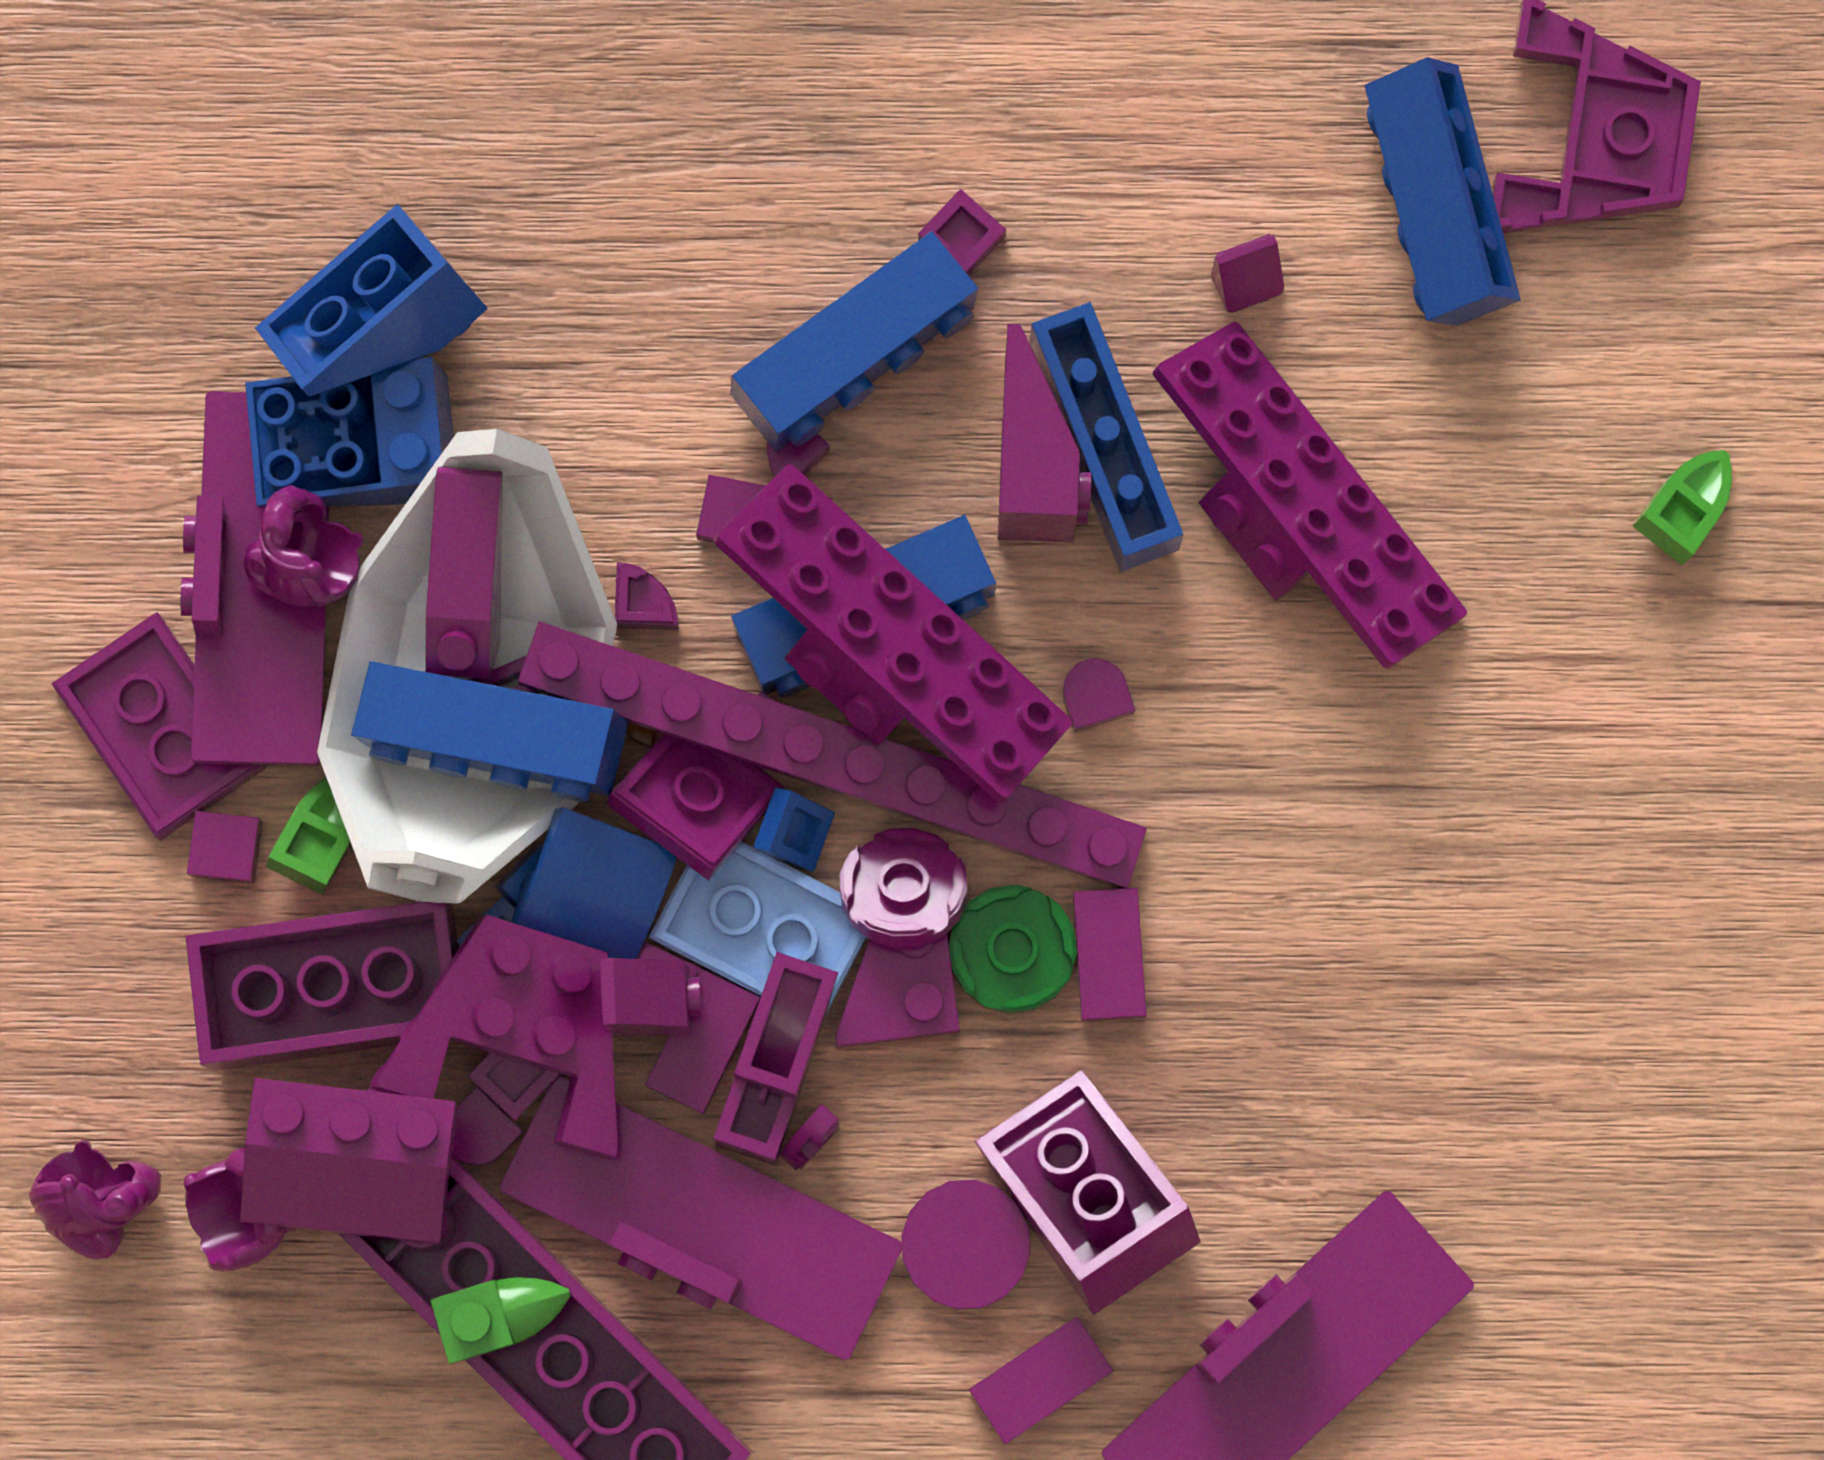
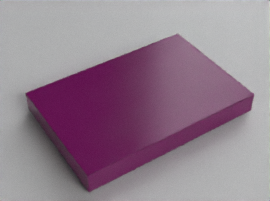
M158 612L51 683L154 836L160 841L195 817V811H205L266 769L264 765L197 764L192 761L191 735L194 663Z

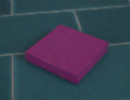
M663 734L610 793L606 805L709 881L765 816L774 789H785V787L756 765Z

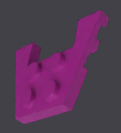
M1522 0L1513 57L1574 66L1577 70L1560 183L1497 173L1493 181L1492 193L1503 233L1678 208L1684 200L1701 81L1630 45L1628 49H1625L1594 33V27L1576 18L1570 21L1546 9V3L1540 0Z
M485 915L480 917L434 985L436 988L416 1018L410 1021L400 1036V1042L386 1063L380 1066L372 1078L370 1089L389 1094L434 1099L450 1040L569 1076L570 1082L554 1143L606 1159L615 1158L618 1151L613 1043L612 1034L603 1026L600 959L608 958V953L493 916Z

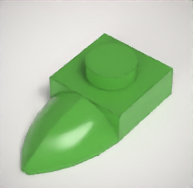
M1725 450L1711 451L1697 455L1683 463L1659 487L1633 524L1636 530L1680 565H1683L1695 554L1722 515L1729 500L1732 484V467L1729 453Z
M327 778L309 790L298 803L269 854L266 868L322 895L325 894L352 845Z
M515 1277L491 1280L430 1299L448 1363L455 1364L515 1345L535 1335L558 1315L571 1294L568 1288L554 1282L538 1278Z

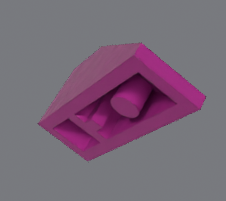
M449 467L437 468L426 604L425 672L444 676L490 679L500 647L503 471Z

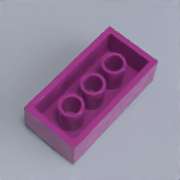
M416 902L185 935L200 1065L212 1071L398 1045L400 1036L410 1021L416 1018L436 988L434 985L459 949L456 942L457 932L454 908L449 903Z

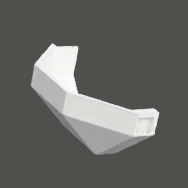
M500 429L457 432L361 565L357 581L350 589L317 750L367 887L418 902L460 904L549 829L555 809L564 807L571 810L580 802L550 793L551 784L529 780L527 790H522L491 782L489 780L491 772L469 768L467 777H456L429 769L431 760L408 756L406 765L376 760L368 756L370 751L368 746L351 736L370 661L425 672L426 604L437 468L449 467L503 471L500 647L493 669L527 655L539 621L613 646L617 623L548 448ZM449 676V677H454V678H459V679H464V680H470V679H472V678H469V677ZM518 679L500 687L510 689L519 686Z

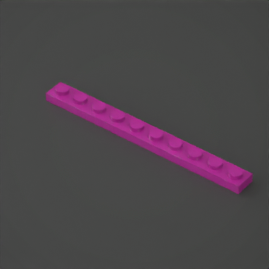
M541 621L537 624L518 679V685L556 698L612 708L629 723L1119 889H1127L1147 830L1144 826L1023 785H1019L1003 803H998L952 761L888 739H884L878 745L865 732Z

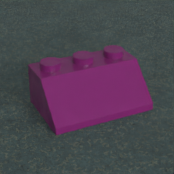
M254 1078L244 1149L240 1221L440 1245L458 1115L456 1101Z

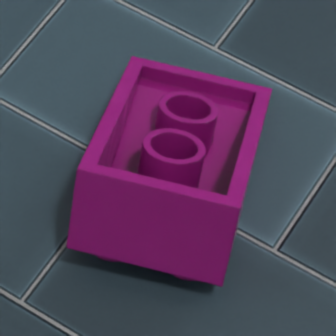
M1007 324L997 540L1073 543L1076 524L1087 525L1091 499V472H1079V449L1021 325Z
M1082 1070L975 1141L977 1147L1013 1201L1019 1206L1021 1213L1060 1271L1093 1315L1201 1243L1187 1204Z

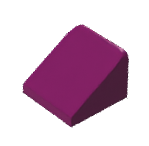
M1270 234L1216 254L1211 275L1222 303L1228 312L1239 311L1283 293L1284 280L1278 243L1274 235L1270 236Z

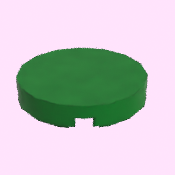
M1017 884L990 888L970 900L965 906L959 922L953 927L949 941L952 972L965 994L984 1008L1006 1014L1034 1011L1055 999L1071 977L1077 954L1074 927L1061 905L1040 891Z

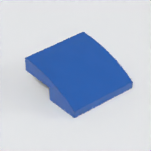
M564 807L555 809L536 869L526 873L511 922L607 952L608 958L636 959L654 921L677 857L654 841Z

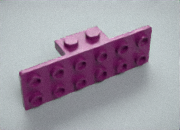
M1232 322L1161 362L1153 370L1155 379L1228 470L1198 504L1275 601L1291 592L1310 574L1375 658L1386 669H1390L1467 615L1466 608L1239 323Z
M210 391L206 394L202 493L197 495L196 516H184L183 552L184 554H194L193 578L182 577L180 596L181 616H192V624L196 635L191 758L197 764L318 766L320 759L317 750L322 730L326 606L301 607L284 603L256 588L247 578L243 563L245 551L249 544L259 539L261 518L265 508H259L256 505L246 392ZM326 506V521H329L330 506Z
M786 465L715 537L714 543L721 551L808 629L784 659L797 670L805 683L818 689L845 714L848 721L856 729L865 732L878 745L906 718L995 801L1003 803L1072 725V720L794 465Z
M558 1075L550 1084L500 1184L502 1193L622 1251L623 1253L617 1264L653 1281L658 1269L681 1280L676 1293L712 1310L718 1298L843 1360L851 1357L902 1251L901 1241L616 1103L618 1151L615 1158L606 1159L555 1144L554 1140L570 1080Z
M1384 1191L1289 1279L1284 1282L1275 1274L1248 1299V1302L1255 1310L1239 1325L1235 1326L1229 1319H1226L1199 1344L1207 1354L1102 1450V1457L1105 1460H1289L1472 1291L1474 1283L1390 1191Z

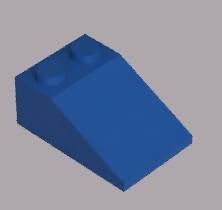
M396 204L258 324L255 329L300 388L310 397L440 351L456 336L464 333L488 308L403 209Z

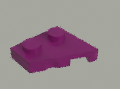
M947 933L942 938L920 947L893 948L869 940L835 1036L837 1048L960 1033Z

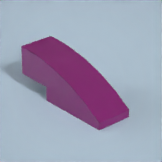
M776 952L734 1072L733 1084L713 1138L715 1146L776 1166L818 1041L838 972Z

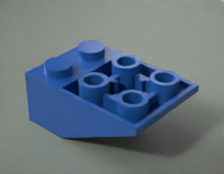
M433 357L414 359L310 397L300 388L292 376L245 382L256 505L259 508H266L267 501L272 494L289 485L305 489L320 496L325 506L406 504L454 437L448 376Z

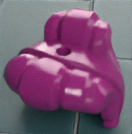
M289 485L276 491L268 499L261 518L259 539L249 544L245 551L244 569L247 578L256 588L284 603L301 607L326 606L348 593L357 581L360 570V557L357 549L363 545V537L360 533H352L349 528L342 524L326 521V506L320 496L305 489Z
M80 1140L76 1143L74 1151H67L57 1155L42 1168L29 1192V1199L36 1216L44 1224L45 1230L86 1258L103 1259L114 1254L124 1237L122 1226L130 1223L136 1215L144 1211L158 1197L161 1192L162 1175L156 1168L133 1160L120 1163L116 1169H113L101 1152L92 1149L90 1142Z
M245 1148L235 1150L228 1156L227 1160L210 1165L197 1173H190L184 1179V1187L186 1189L185 1206L190 1224L201 1238V1250L207 1255L210 1269L219 1272L235 1271L258 1263L277 1248L286 1233L297 1229L240 1221Z

